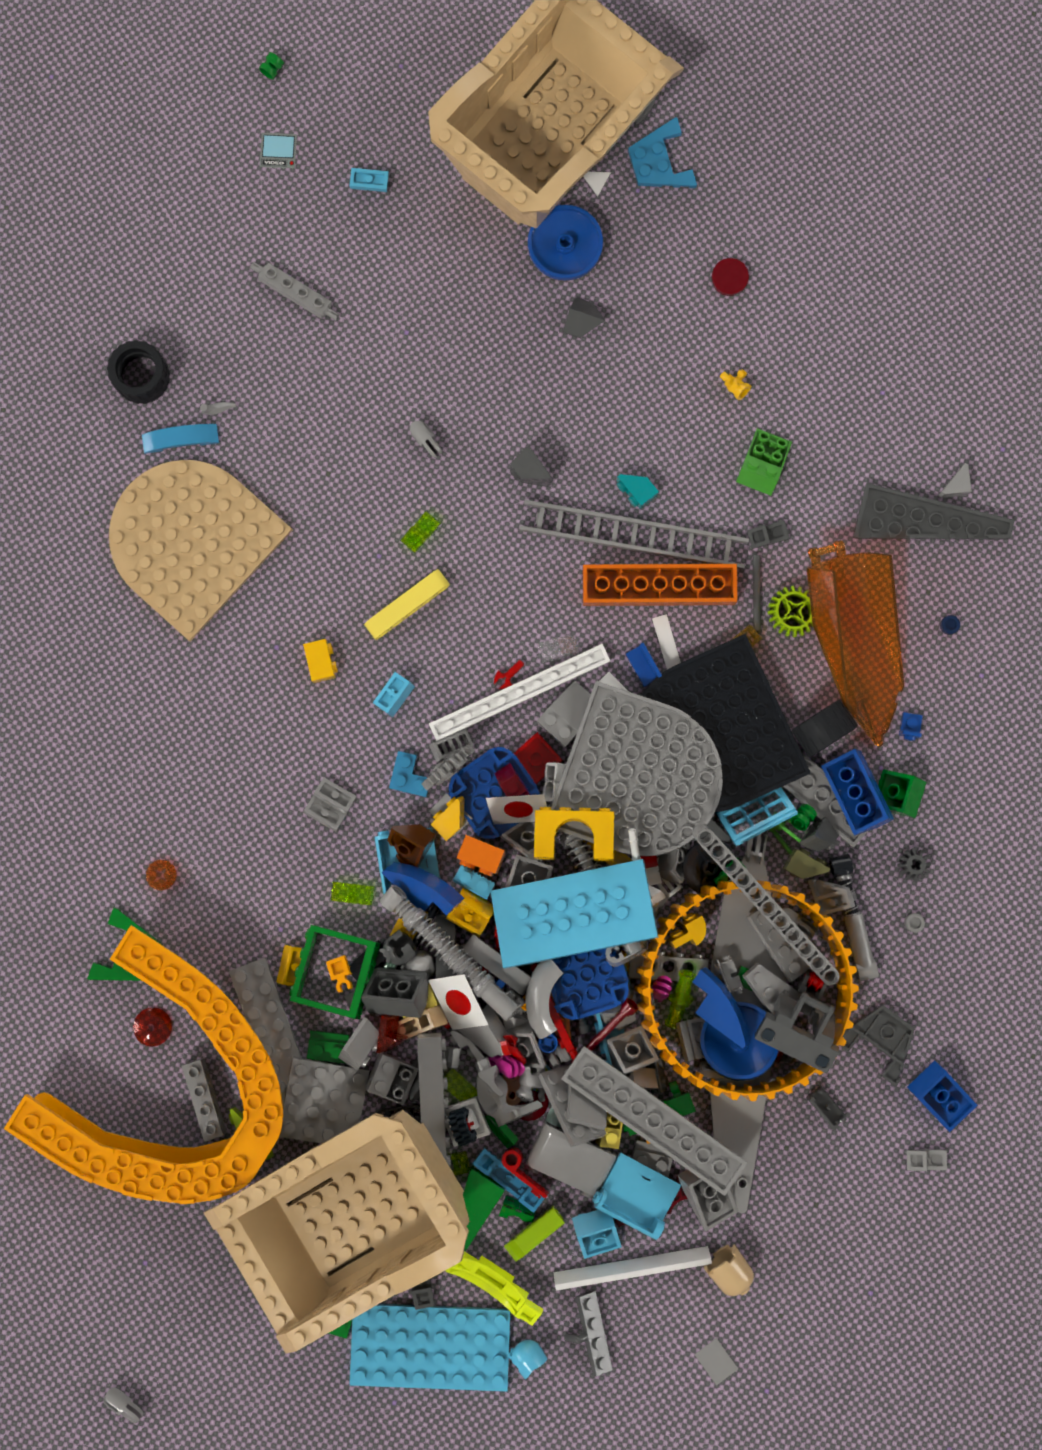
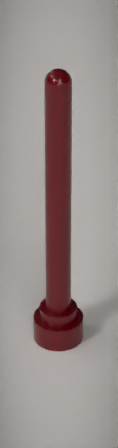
M627 998L621 1004V1011L586 1046L589 1050L593 1051L626 1016H632L638 1011V1005L632 999Z

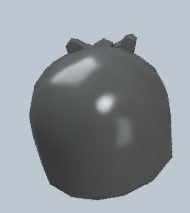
M400 929L389 936L383 944V949L379 950L386 958V962L394 965L406 964L418 952L417 946L411 937L401 932Z

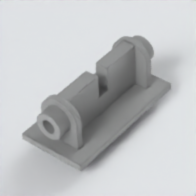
M727 955L723 957L724 961L720 962V959L717 958L715 968L718 975L722 974L724 980L722 983L731 994L732 992H735L736 995L743 993L742 989L744 987L739 975L731 976V973L737 972L734 959Z

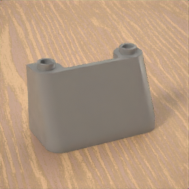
M544 1119L525 1162L529 1166L528 1170L536 1174L539 1172L581 1190L582 1195L592 1199L594 1194L600 1191L617 1157L616 1151L610 1148L602 1150V1147L591 1142L571 1147L563 1129L560 1127L557 1129L556 1126Z

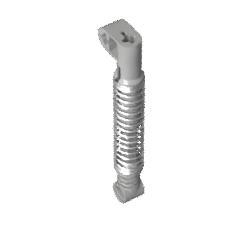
M391 885L379 900L382 906L390 912H395L402 919L404 927L408 931L415 929L412 935L418 932L417 939L421 936L424 937L421 943L427 940L429 943L425 948L432 945L433 947L430 952L436 949L435 956L439 953L442 955L439 961L443 960L444 965L447 964L449 966L448 970L452 969L453 974H464L473 993L477 997H481L505 1021L511 1019L525 1004L523 997L514 990H509L505 993L495 984V979L490 974L486 975L487 971H482V966L478 967L477 962H473L472 957L468 958V953H463L464 949H459V944L454 945L455 940L449 941L450 936H445L446 931L440 932L441 927L436 928L437 923H432V918L427 919L428 914L424 910L416 906L413 907L414 904L407 900V896L401 888Z

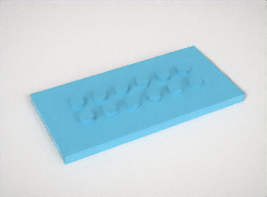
M643 859L490 891L504 969L659 938Z

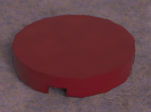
M726 258L715 265L711 280L717 292L725 296H734L743 292L747 286L749 273L745 264L740 260Z

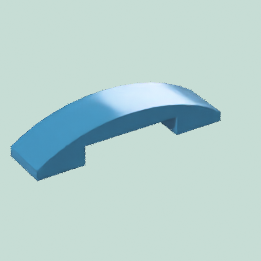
M195 424L164 428L142 434L144 453L146 454L161 452L163 449L200 444V446L219 443L217 424Z
M486 1148L481 1151L472 1163L485 1175L490 1176L515 1196L520 1203L533 1213L545 1199L542 1196L541 1198L535 1196L531 1192L532 1188L503 1166L502 1160Z

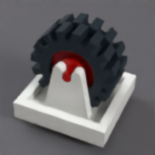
M477 1096L450 1105L448 1109H445V1116H448L449 1128L447 1130L454 1147L458 1145L464 1146L475 1142L478 1138L491 1134Z

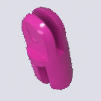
M668 976L658 977L651 986L653 989V999L655 1000L656 998L658 1002L666 999L672 991V981Z
M497 1055L492 1058L488 1056L490 1065L492 1067L496 1065L499 1072L509 1079L517 1077V1075L521 1076L525 1071L524 1065L510 1055Z

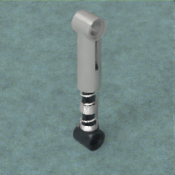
M849 854L829 858L833 877H836L840 885L850 888L855 907L846 909L845 914L847 915L844 916V921L855 962L854 966L857 969L856 977L859 982L878 978V968L872 955L863 913H860L857 909L859 905L856 904L855 900H857L855 889L852 888L851 884L853 881L851 880V873H853L851 858Z

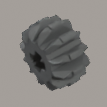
M912 848L911 852L908 850L904 851L905 857L899 856L903 863L897 864V867H903L899 873L901 875L906 873L905 879L909 880L912 877L913 881H917L918 876L920 879L925 878L923 872L930 873L926 866H931V862H925L929 856L924 855L922 857L923 850L917 852L915 848ZM912 861H917L916 868H911V865H913Z

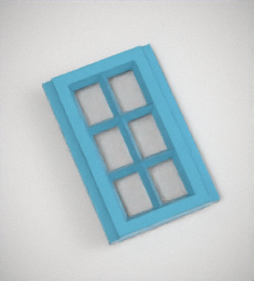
M780 787L741 806L715 812V814L737 847L792 818L798 812Z

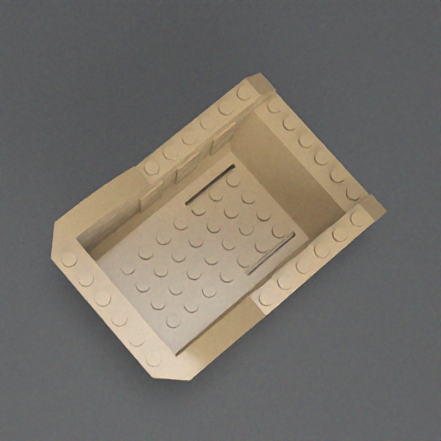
M535 0L484 60L462 76L428 111L431 142L444 152L462 175V179L508 217L518 225L522 223L537 228L567 192L605 157L671 79L680 75L684 67L670 56L664 55L597 0Z
M404 1110L389 1118L374 1113L204 1212L211 1227L218 1232L277 1333L276 1338L286 1354L300 1350L395 1294L397 1295L460 1263L463 1259L465 1243L469 1233L466 1226L470 1222L463 1198V1188L424 1123L420 1124Z

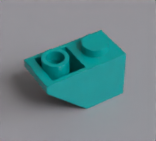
M624 474L617 476V487L621 492L628 494V500L634 507L637 506L639 509H642L658 496L659 491L647 477Z

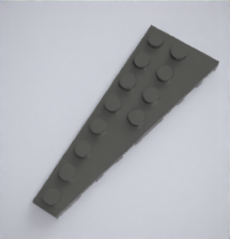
M866 483L853 538L1009 540L1015 520Z

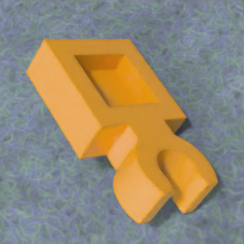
M343 955L326 961L331 981H338L336 984L337 991L339 993L343 992L342 985L344 983L347 984L348 989H352V982L347 979V976L351 975V970L346 956Z

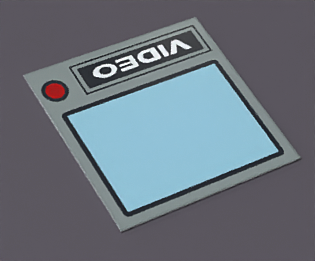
M262 133L260 167L295 168L297 134Z

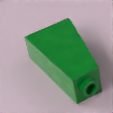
M474 1166L470 1169L463 1192L470 1220L466 1226L469 1233L464 1251L468 1249L505 1191V1188Z

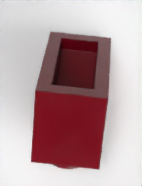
M511 763L494 773L507 797L531 795Z

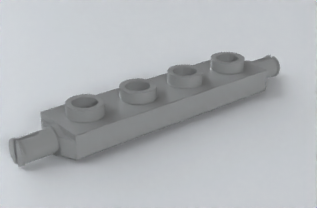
M255 262L251 264L250 269L259 273L258 280L320 319L326 315L335 321L339 318L340 314L331 309L332 301L272 264L268 263L264 267Z

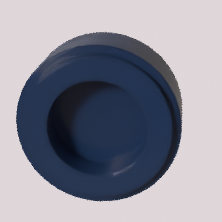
M948 615L941 620L940 629L944 634L952 635L960 629V621L956 616Z

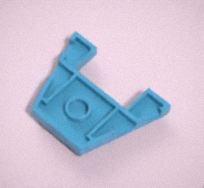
M677 117L628 148L638 186L697 187L693 169L673 174L664 140L681 136L682 132Z

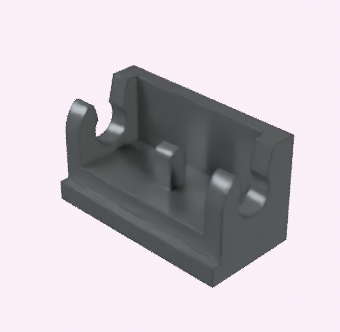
M821 1085L806 1097L834 1131L839 1128L838 1125L842 1121L845 1122L847 1120L846 1115Z

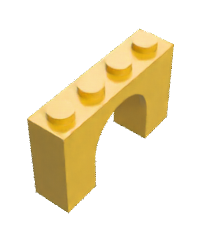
M540 807V810H535L534 859L555 860V836L557 831L565 823L578 821L587 825L593 833L594 861H614V812L610 811V808H599V811H591V808H579V811H571L569 807H560L559 810H551V807Z

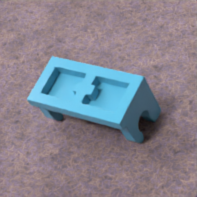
M394 672L373 701V704L393 718L415 686Z

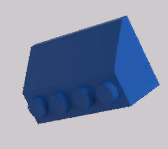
M853 749L821 766L854 835L873 830L894 820L861 750Z

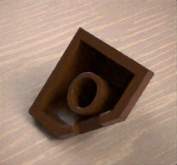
M420 824L398 825L391 828L387 841L390 846H394L396 849V857L400 863L419 867L430 849L436 834Z

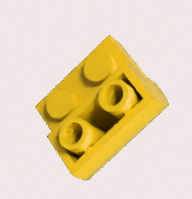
M463 887L459 893L464 897L463 901L447 915L446 919L480 938L494 914L493 904Z
M691 912L683 917L684 921L680 922L683 930L677 929L669 934L671 937L667 940L670 946L676 949L688 941L696 946L699 945L706 935V923L702 915Z

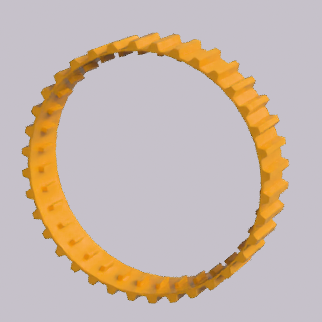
M757 880L766 891L773 893L772 897L780 899L782 896L788 900L787 904L797 905L801 908V913L810 916L814 921L813 925L820 928L824 935L823 939L828 942L831 949L830 954L834 957L835 969L840 976L837 984L838 995L834 1013L835 1037L833 1044L845 1046L847 1041L843 1035L846 1029H851L854 1025L849 1018L851 1011L857 1010L858 1007L852 1001L853 993L859 991V986L853 984L852 975L857 972L855 966H851L848 957L852 954L851 949L843 947L841 942L844 934L842 931H836L831 927L833 919L831 916L821 915L819 913L820 906L817 903L805 902L804 894L789 892L788 887L784 885H771L768 881ZM718 881L717 888L704 885L700 887V894L687 893L684 895V903L681 905L672 904L670 906L671 914L667 918L659 917L657 920L660 925L657 929L659 938L650 939L651 942L648 949L641 954L644 957L643 966L636 967V972L641 975V983L635 986V991L641 994V1002L637 1005L638 1010L644 1013L645 1020L641 1024L644 1029L652 1033L649 1039L651 1044L657 1049L662 1050L659 1056L668 1064L673 1065L672 1069L676 1073L687 1078L688 1081L698 1088L704 1087L716 1096L723 1093L732 1100H738L740 1095L750 1101H756L758 1095H763L769 1100L775 1099L776 1092L783 1091L786 1094L793 1093L794 1085L800 1083L806 1086L809 1084L808 1077L814 1073L821 1075L824 1072L803 1063L798 1068L792 1069L784 1077H776V1080L769 1083L763 1081L760 1082V1085L755 1086L744 1084V1087H735L734 1084L727 1082V1086L720 1085L716 1079L711 1078V1081L702 1079L704 1075L696 1071L695 1075L687 1070L689 1065L684 1061L680 1064L675 1058L678 1054L672 1049L668 1050L665 1045L667 1039L664 1036H660L657 1028L660 1026L659 1022L654 1020L652 1010H655V1006L651 1004L653 989L650 988L651 976H654L652 971L655 959L659 957L657 955L659 947L662 943H665L666 940L664 938L668 931L675 928L674 924L680 917H685L687 915L686 912L691 907H699V902L706 898L715 899V895L723 892L729 895L732 894L731 890L739 889L732 881Z

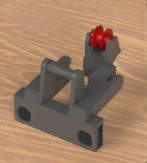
M806 971L797 984V992L801 993L799 1000L796 1001L788 997L789 992L784 990L774 1004V1015L766 1012L765 1018H763L757 1032H755V1039L827 1074L839 1054V1046L833 1044L835 1037V1014L833 1011L835 1007L820 1001L827 984L814 971L810 973ZM799 1012L809 1016V1024L813 1025V1034L793 1025Z

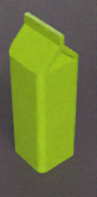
M552 1205L516 1234L504 1247L515 1262H517L565 1224V1220Z

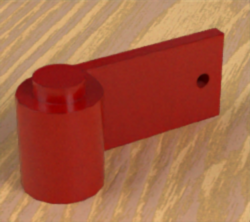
M516 1147L508 1148L502 1156L503 1166L532 1188L531 1192L535 1196L546 1198L549 1191L518 1168L523 1161L522 1151Z

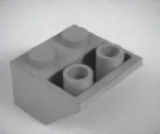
M379 1051L365 1088L367 1092L404 1105L418 1068L398 1057Z

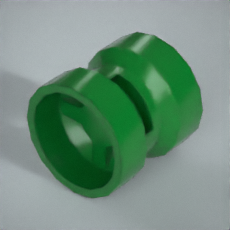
M269 52L266 56V61L259 66V70L267 78L274 80L277 76V71L283 67L284 62L276 54Z
M801 804L797 810L798 814L790 818V821L796 829L805 831L809 827L810 822L816 818L817 813L810 805Z

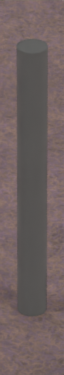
M753 555V631L755 632L761 631L760 555Z

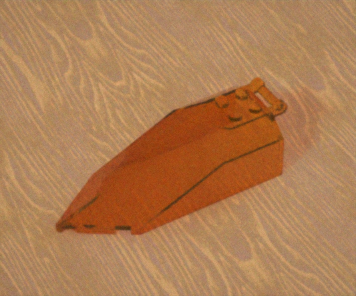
M838 540L831 545L820 548L813 547L808 550L811 564L806 569L812 624L843 704L873 743L881 747L883 745V735L888 732L898 705L895 703L898 692H902L904 688L892 555L871 552L846 554L844 542ZM836 552L837 556L825 560L820 558V555Z

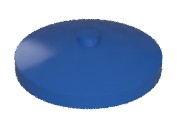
M555 206L537 228L531 227L529 230L528 251L530 258L538 270L553 279L574 280L586 275L596 266L602 253L603 236L598 222L590 213L577 206Z
M737 1002L747 1025L750 1044L744 1049L707 1021L704 1022L701 1030L700 1044L705 1061L717 1074L734 1081H747L767 1072L774 1064L779 1050L755 1039V1032H757L761 1021L765 1018L766 1012L754 1004Z

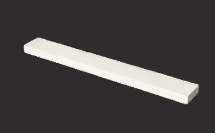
M708 1246L553 1272L556 1290H563L712 1264Z

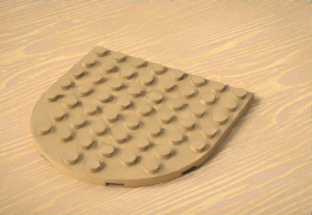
M178 460L163 463L145 471L124 490L116 503L111 517L109 544L114 564L126 584L191 642L293 529L228 472L202 461Z

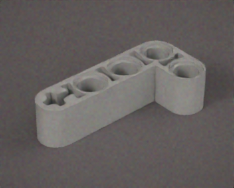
M473 934L462 948L464 952L468 953V956L472 957L516 992L524 995L532 976L518 966L504 969L501 954Z

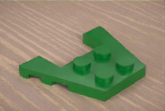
M113 907L107 924L126 930V932L132 925L163 945L145 929L137 925L130 917L122 913L121 910ZM93 962L87 977L88 980L142 981L116 963H114L113 968Z

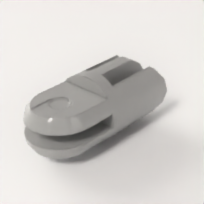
M422 421L412 422L410 425L411 435L419 446L425 447L432 457L437 458V454L429 445L431 443L442 454L443 450L435 441V434L429 426Z
M788 907L782 908L809 940L813 938L819 929L818 927H815L794 910ZM783 916L777 918L781 921Z
M115 1387L108 1390L103 1399L104 1404L118 1416L121 1414L130 1422L138 1423L140 1421L138 1417H143V1411L131 1402V1398Z

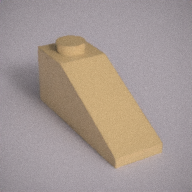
M440 1005L424 1010L421 1018H405L387 1026L386 1030L391 1044L395 1045L416 1037L418 1034H423L446 1025L448 1021Z

